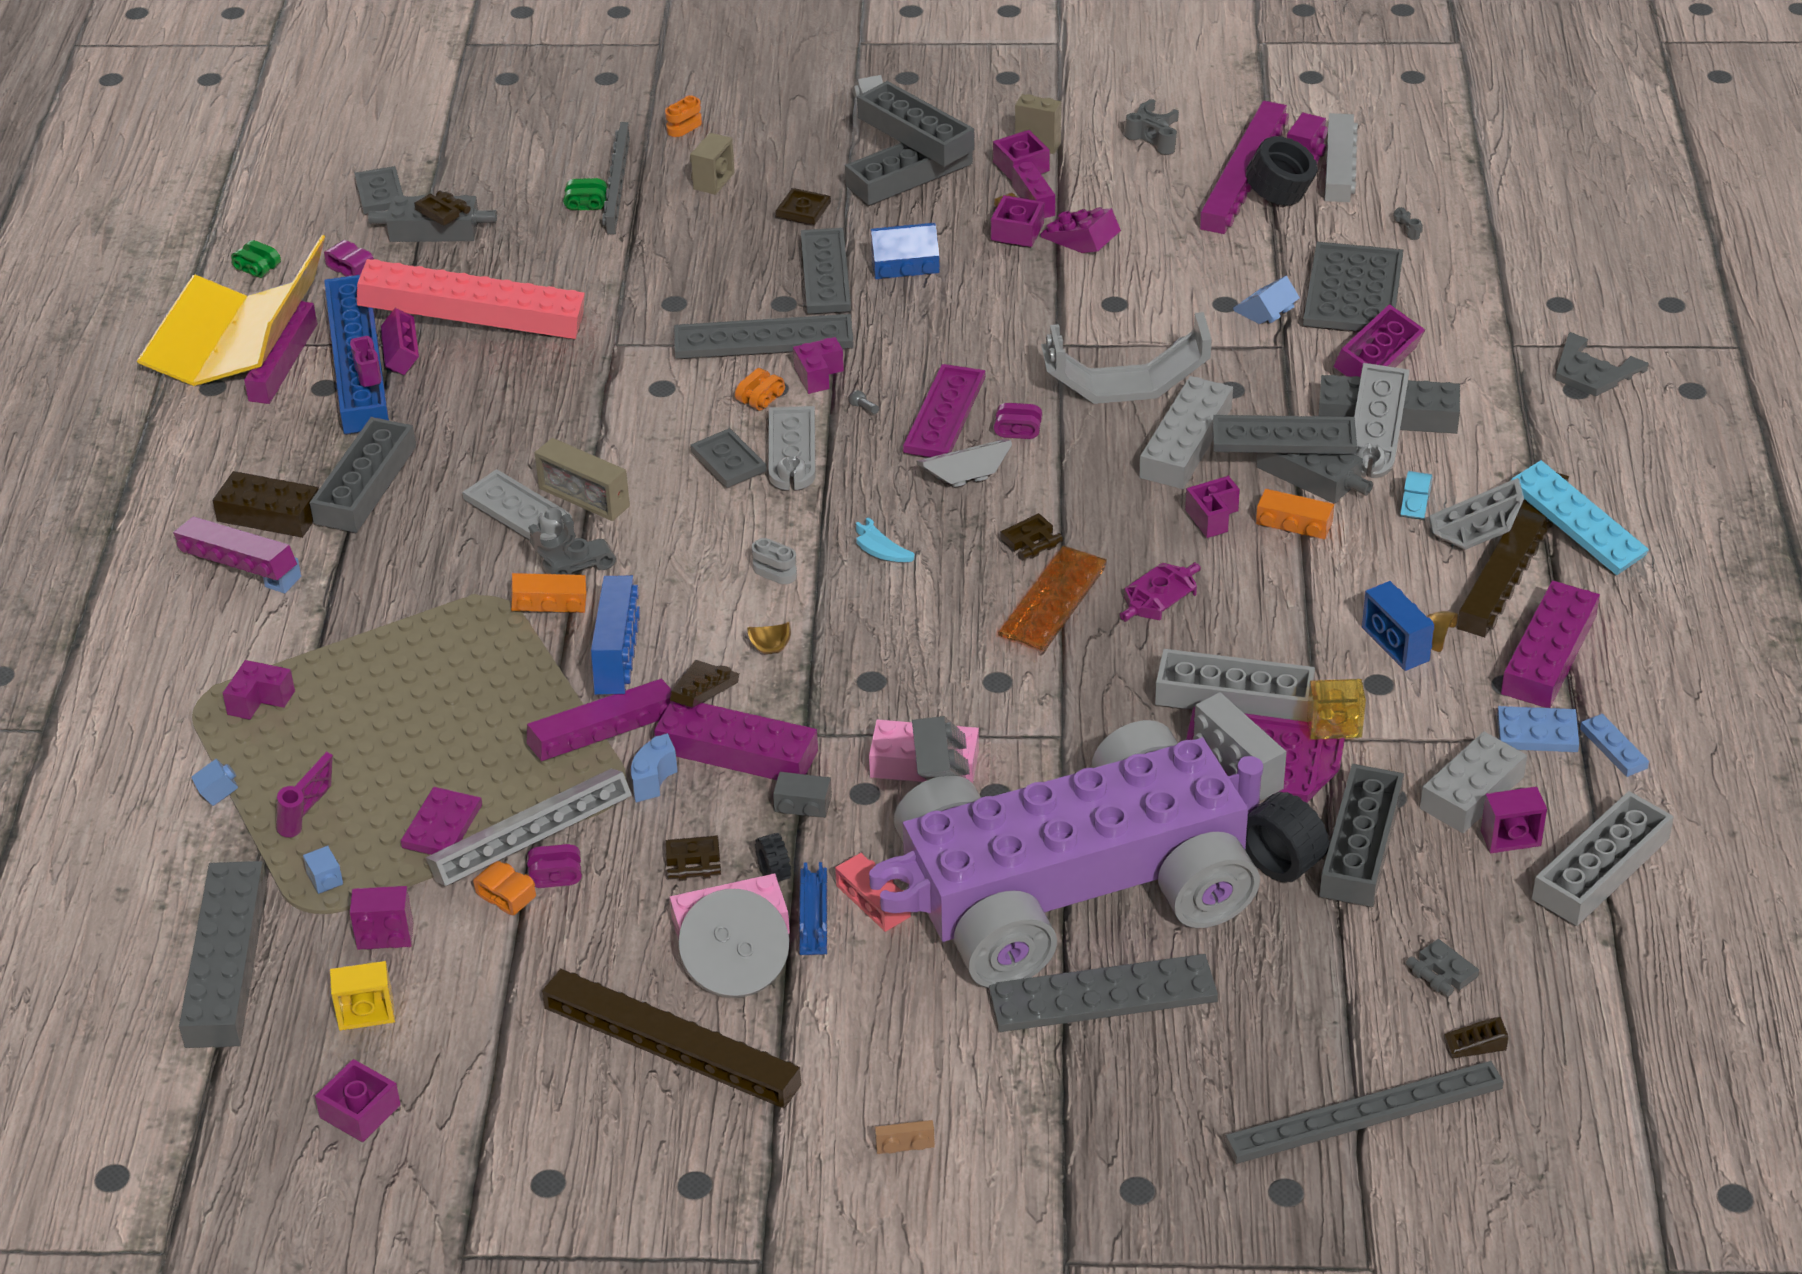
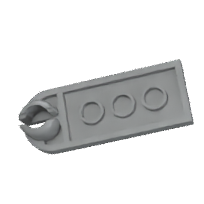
M1363 363L1354 415L1357 439V453L1355 455L1363 458L1361 474L1363 477H1366L1369 459H1373L1371 478L1385 476L1394 466L1409 369Z
M815 406L769 408V480L772 485L779 489L790 490V477L794 476L795 490L808 487L816 478Z
M497 469L462 492L464 500L529 540L530 531L528 527L532 524L537 525L540 530L541 540L546 541L556 538L564 529L562 516L565 514L570 515L563 508Z

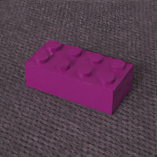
M1389 304L1341 349L1333 367L1348 377H1361L1363 363L1396 368L1417 348L1425 329Z

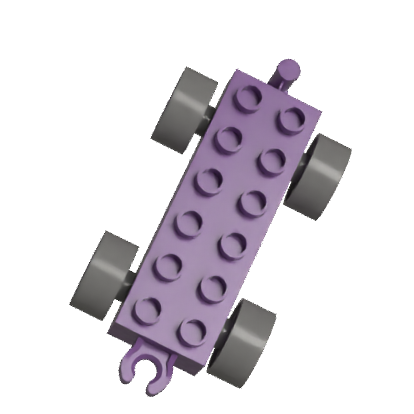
M1143 720L1122 726L1106 737L1094 753L1091 768H1085L1075 774L1050 781L1035 782L1025 788L1004 794L981 798L975 785L966 778L960 776L935 777L914 787L898 804L894 814V826L903 843L904 855L876 864L869 872L870 888L880 890L886 882L895 879L908 883L909 887L902 892L882 891L880 893L881 910L890 913L927 912L942 942L954 939L955 946L971 977L978 984L988 988L989 985L996 984V982L1031 978L1040 972L1051 960L1057 947V936L1044 912L1158 879L1163 895L1181 923L1193 928L1216 926L1242 912L1251 903L1259 888L1260 875L1245 851L1248 814L1259 806L1263 763L1260 759L1253 756L1242 757L1238 762L1237 774L1227 776L1204 738L1184 740L1178 743L1170 729L1163 723Z

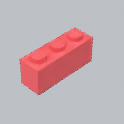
M859 853L835 867L836 886L886 932L910 918L911 912L890 913L882 911L880 907V893L884 890L890 892H902L905 890H901L896 886L893 880L886 882L880 890L871 889L869 872L876 864L874 861L868 860L862 853Z

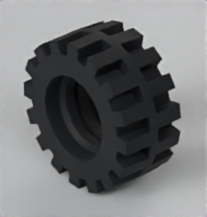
M774 833L756 838L755 853L762 876L775 874L778 882L790 879V858L781 835Z

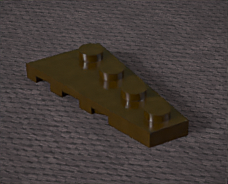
M695 660L671 691L670 701L693 708L737 684L740 673L731 671V668L727 666H715Z

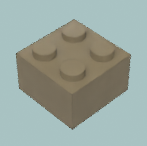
M709 133L700 142L698 147L691 152V179L693 180V188L695 190L716 195L735 173L731 137Z

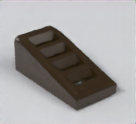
M1501 1017L1490 1018L1444 1034V1040L1452 1059L1506 1051L1509 1039ZM1461 1040L1463 1046L1459 1047L1457 1041Z

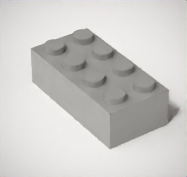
M1221 692L1196 704L1193 740L1204 738L1228 776L1237 774L1240 758L1253 756L1260 759L1263 763L1260 801L1284 789L1286 751Z
M1483 731L1423 786L1420 809L1464 834L1483 816L1485 794L1511 790L1524 778L1527 755Z

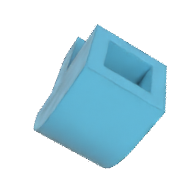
M1408 471L1400 514L1402 517L1425 520L1433 480L1432 474Z

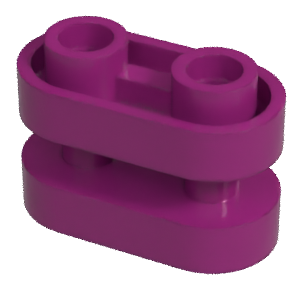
M1003 403L997 408L994 431L1003 438L1033 439L1040 432L1042 410L1034 404Z
M575 845L540 846L531 849L527 854L528 876L533 879L536 888L570 886L578 883L582 878L581 854L579 848Z

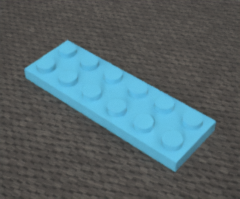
M1542 460L1511 479L1518 478L1520 480L1524 499L1615 575L1620 574L1647 555L1649 549Z

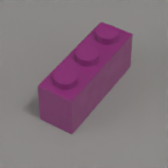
M1022 162L1021 164L1013 165L1012 187L1018 196L1023 199L1044 202V218L1055 216L1056 195L1033 162Z
M394 308L381 325L385 366L393 372L405 375L419 357L414 316Z

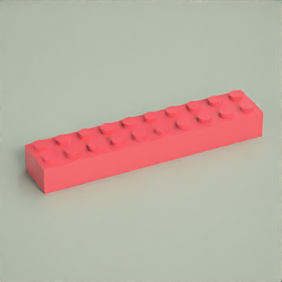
M377 259L366 260L357 283L358 306L390 311L397 308L409 314L576 339L584 310L585 293L576 290H564L552 286L545 287L531 283L493 279L487 276L480 277L466 273L448 272L442 269L435 270L422 266L383 262Z

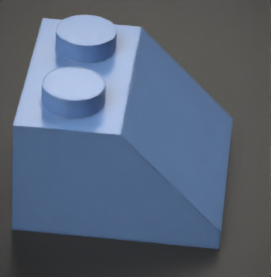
M1286 275L1260 288L1233 307V310L1258 324L1267 320L1269 323H1272L1281 317L1279 314L1281 311L1286 313L1294 308L1293 303L1300 297Z

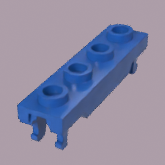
M804 862V868L800 869V955L827 954V868H823L822 862H819L817 873H811L808 870L807 862Z

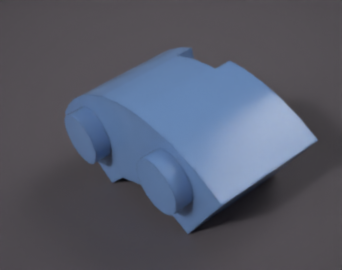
M668 733L652 738L651 741L646 743L637 752L632 761L631 776L636 803L660 796L662 782L668 776L677 773L676 752Z

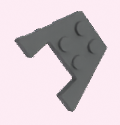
M1570 332L1559 362L1555 380L1593 396H1598L1616 387L1618 382L1624 379L1631 380L1632 376L1638 372L1642 374L1647 372L1649 363L1630 356L1620 367L1614 366L1608 361L1599 360L1588 353L1582 352L1587 347L1588 339Z

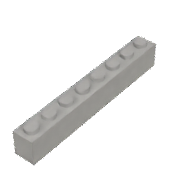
M611 768L426 857L435 881L447 886L632 796L623 772Z

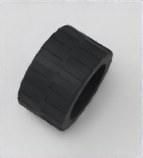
M1271 136L1261 142L1247 166L1246 177L1251 188L1260 197L1278 205H1294L1301 201L1318 172L1317 162L1312 153L1299 142L1283 136Z
M1277 792L1248 814L1245 851L1254 865L1266 876L1283 883L1294 882L1327 854L1329 847L1328 834L1323 821L1307 802L1291 793Z

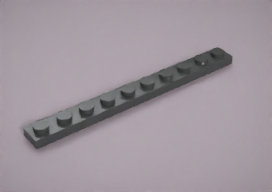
M1488 1061L1227 1134L1225 1143L1236 1164L1501 1090L1503 1089L1504 1081L1492 1061Z

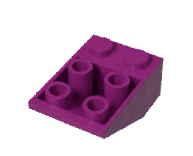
M1098 207L1086 211V209L1071 213L1070 211H1064L1058 215L1059 218L1046 226L1047 228L1040 233V236L1043 239L1074 251L1089 253L1098 252L1121 229L1112 208L1103 209Z

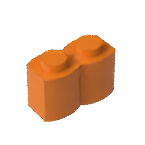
M496 861L473 879L476 893L509 915L514 916L536 897L533 879L526 874L523 875L515 872L514 868L508 863L504 864Z

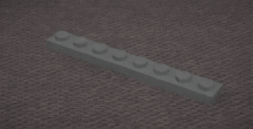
M620 122L619 130L615 131L616 142H614L610 177H608L609 189L606 190L607 201L604 203L605 213L602 216L603 226H607V234H616L630 142L628 122Z

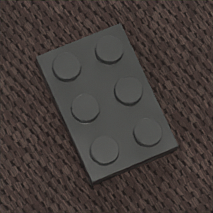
M396 166L354 173L364 214L369 213V211L388 210L392 196L403 195Z
M731 428L690 444L691 452L726 488L767 471L766 463Z

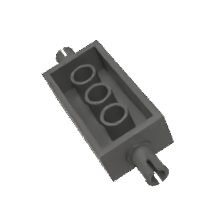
M425 195L392 196L390 208L387 211H369L368 213L369 224H387L390 242L474 241L478 223H497L496 210H478L477 197L468 195L454 196V198L464 200L471 207L468 214L459 213L460 217L444 226L415 210L414 203L425 197Z
M1257 452V468L1333 504H1336L1351 489L1367 496L1373 488L1372 481L1361 477L1363 458L1355 454Z

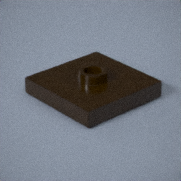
M791 188L776 209V217L815 225L831 203V196Z

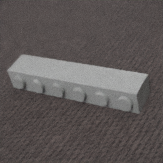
M1329 113L1325 201L1350 202L1351 194H1355L1358 123H1354V114Z

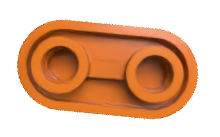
M689 95L665 109V118L668 121L666 123V130L669 136L680 137L701 126L700 99Z
M757 368L738 384L735 391V399L744 404L749 403L752 408L761 411L783 394L785 390L784 379L775 374L770 375L768 371L762 368Z

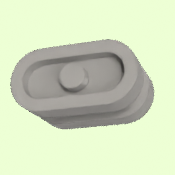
M760 538L753 542V570L757 575L779 584H790L797 579L796 552L794 549L767 538Z

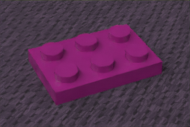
M433 787L402 837V848L432 855L461 841L482 806V798Z

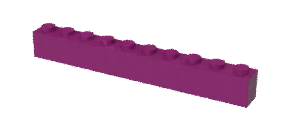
M1262 101L1201 211L1200 230L1225 234L1228 227H1232L1234 216L1240 212L1241 203H1245L1247 192L1252 190L1246 177L1247 166L1262 141L1271 136L1278 137L1282 135L1283 126H1287L1289 114L1286 113L1287 105Z

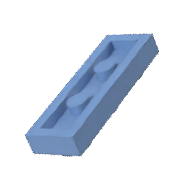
M1603 714L1581 722L1580 730L1626 777L1648 769L1649 760Z

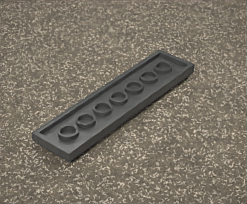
M851 314L674 325L675 359L791 352L794 346L833 337L837 338L842 349L854 348Z
M1206 954L996 982V984L989 985L988 988L998 1032L1218 1002V993Z

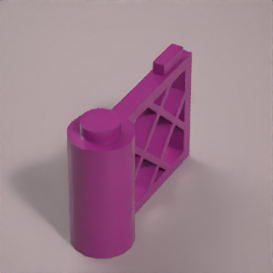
M327 751L295 786L283 787L277 793L276 830L281 836L291 838L300 834L303 816L320 800L331 786L333 755Z

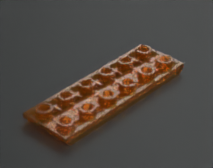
M1063 545L999 630L998 636L1046 651L1104 571L1107 559Z

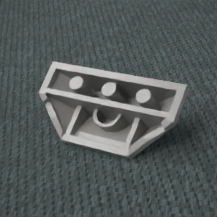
M1001 439L917 460V465L944 483L952 484L953 487L966 484V480L974 478V481L988 479L989 474L995 473L1012 446L1011 440Z
M1516 478L1430 515L1434 535L1466 550L1509 532L1524 500L1520 480Z

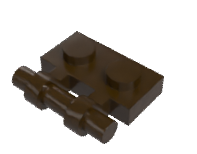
M441 190L437 191L436 196L430 193L414 203L415 210L443 226L460 217L459 213L468 214L471 210V207L464 200L456 199L453 194Z
M1039 513L1000 531V539L1012 550L1024 549L1019 552L1022 560L1027 558L1033 559L1039 556L1040 552L1046 549L1051 550L1063 541L1060 533L1051 535L1053 533V525Z
M718 835L665 840L667 866L678 865V868L667 869L668 879L687 881V878L703 876V879H710L713 875H721L720 864L710 865L711 862H720ZM702 863V866L686 867L688 864Z

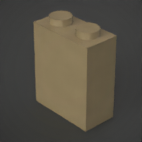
M1022 94L1015 104V134L1030 130L1050 150L1051 154H1055L1061 144V101L1053 100L1052 98L1036 97L1031 94Z

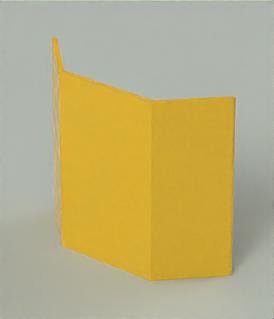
M321 235L292 283L249 296L198 275H193L137 359V363L192 386L261 367L315 279L325 236Z

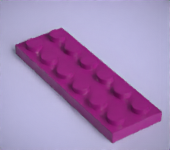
M948 364L941 365L903 445L904 453L934 457L952 452L986 378L985 370Z

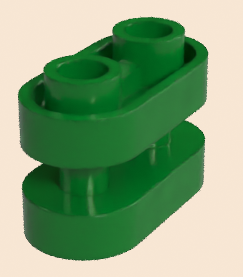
M599 178L569 180L566 183L563 200L565 207L573 211L602 209L606 201L607 184Z
M255 240L248 241L243 245V249H238L231 255L232 265L237 270L258 278H262L270 269L275 268L281 263V257L273 247Z

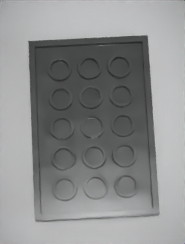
M1317 241L1303 326L1360 332L1389 304L1396 308L1404 249Z

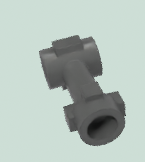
M1403 207L1397 208L1393 213L1394 220L1398 221L1400 225L1404 224L1406 226V234L1409 239H1419L1420 233L1423 230L1421 220L1416 218L1410 219L1411 213L1409 211H1406Z

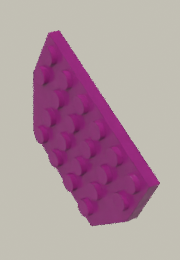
M1195 706L1193 707L1186 740H1193ZM1244 713L1286 751L1284 789L1279 792L1291 793L1308 803L1340 770L1347 727Z

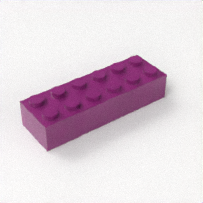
M1552 580L1504 672L1502 695L1541 707L1551 708L1597 616L1600 594Z
M671 701L654 730L655 737L668 733L675 748L676 757L774 780L778 779L780 772L806 775L818 752L817 729L705 703H700L692 708Z

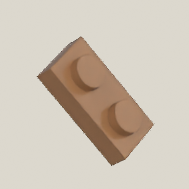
M933 1120L876 1126L877 1154L923 1150L935 1147Z

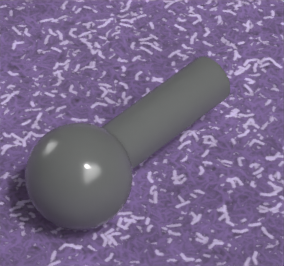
M855 390L850 393L848 400L852 406H861L873 414L878 413L879 406L867 400L864 392Z

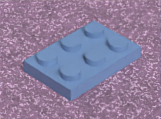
M1498 706L1499 740L1517 750L1579 751L1576 709Z

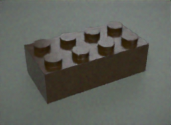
M233 471L212 499L217 522L303 538L313 524L310 501L318 492L319 487Z

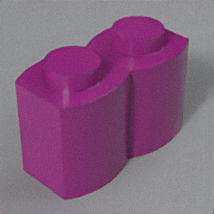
M342 240L324 251L325 264L333 271L341 272L345 277L361 275L366 260L374 259L371 252L363 248H357L354 243L347 240Z
M369 336L351 339L350 345L353 362L360 384L364 387L380 384L382 378L373 340Z

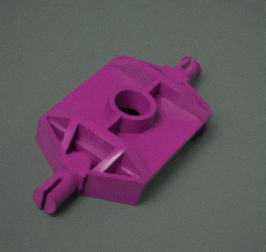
M1193 562L1185 568L1183 566L1178 567L1161 563L1124 588V599L1129 608L1120 613L1121 620L1127 622L1133 616L1138 615L1139 617L1160 621L1164 610L1191 591L1196 596L1197 584L1192 575L1201 570L1200 565Z

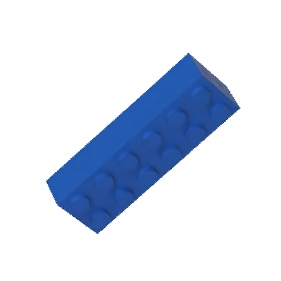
M633 575L603 577L591 647L595 695L625 694L626 685L631 684V671H633V658H635V646L637 644L636 633H638V621H640V606H637L639 587L634 585Z

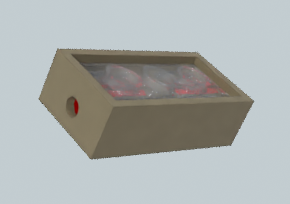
M551 438L534 452L539 489L610 521H614L630 506L626 469L555 438Z

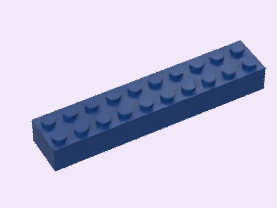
M360 275L324 280L344 434L361 432L371 417L389 420L374 309L357 305V283ZM369 336L373 340L382 378L380 384L366 387L360 384L358 373L354 367L350 345L353 338Z

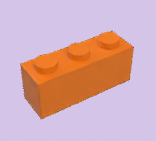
M1265 489L1257 505L1256 524L1325 540L1333 523L1334 504Z
M512 573L511 611L585 613L586 575Z

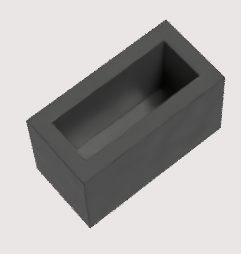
M780 772L773 793L775 812L826 818L832 797L831 777Z

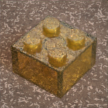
M1362 679L1310 681L1307 708L1310 739L1362 738L1366 705Z

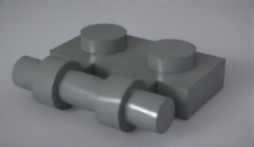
M1439 938L1419 952L1420 961L1413 956L1409 957L1406 961V965L1412 969L1414 975L1418 978L1423 977L1431 984L1432 989L1438 993L1442 992L1447 997L1452 995L1454 987L1460 991L1479 976V969Z

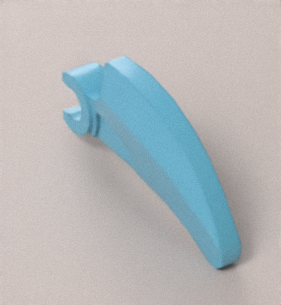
M866 518V525L856 522V532L861 535L857 537L856 543L862 550L887 561L912 562L914 560L915 554L900 547L884 536L874 526L872 519Z

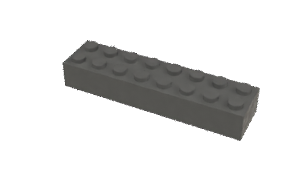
M263 861L209 863L179 1023L185 1048L241 1046L268 884Z

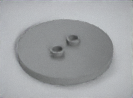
M724 889L703 897L688 911L681 925L678 948L684 969L690 978L702 989L721 997L741 998L764 990L779 976L787 959L789 936L784 919L776 907L767 899L747 890Z

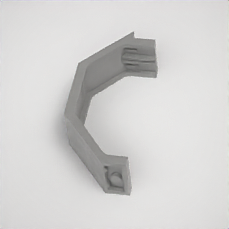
M1204 312L1195 313L1194 328L1188 335L1147 364L1088 368L1068 355L1065 349H1063L1062 335H1060L1059 324L1050 325V334L1046 335V344H1041L1048 373L1092 403L1099 404L1159 398L1211 358L1212 339Z

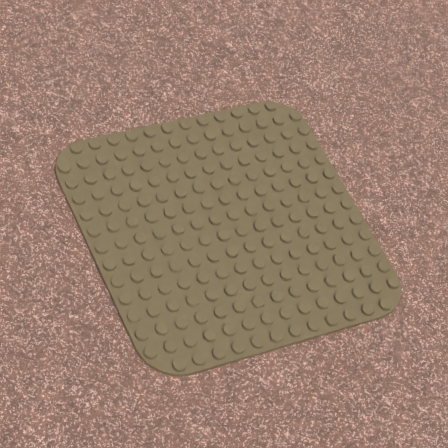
M472 594L468 597L273 664V666L291 669L295 692L285 708L261 703L250 720L227 715L223 691L231 681L230 679L213 685L197 701L192 714L194 729L211 762L217 759L223 765L228 764L236 774L234 780L238 788L229 796L283 898L295 908L314 914H332L349 910L352 889L393 886L410 887L434 878L426 859L430 854L405 849L401 846L402 837L433 787L482 798V806L464 835L463 839L611 768L622 771L627 781L624 765L607 739L541 761L528 746V723L584 704L522 611H511V601L496 596ZM327 751L333 755L331 786L320 800L303 816L300 834L291 838L281 836L276 830L277 793L283 787L295 786ZM612 806L607 807V808H605V809H603V810H601V811H599V812H597V813H595V814H593V815H591V816H589V817H587V818H585V819H583V820H581V821H584V820L589 819V818H591V817L597 816V815H599V814H601V813L607 811V810L610 809ZM328 846L340 866L343 884L318 894L306 873L303 855Z

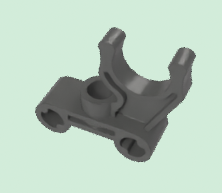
M1149 99L1140 104L1137 113L1126 115L1124 132L1126 138L1131 140L1142 139L1157 146V151L1161 154L1168 155L1175 152L1177 131L1169 126L1178 121L1179 110L1173 109L1167 114L1153 113L1156 101Z
M569 514L562 516L564 529L559 536L552 540H541V532L537 525L532 524L528 527L530 543L544 558L542 565L547 574L571 575V572L596 565L600 570H607L616 562L615 554L604 539H595L587 542L585 539L575 538L574 521Z

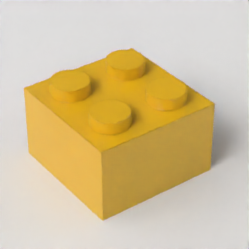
M386 961L330 969L331 995L339 1031L395 1023L393 994Z

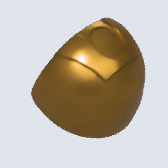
M1439 611L1427 616L1434 623L1432 650L1436 652L1443 650L1448 628H1454L1457 625V613Z
M790 622L766 627H747L751 643L763 654L781 652L790 640Z

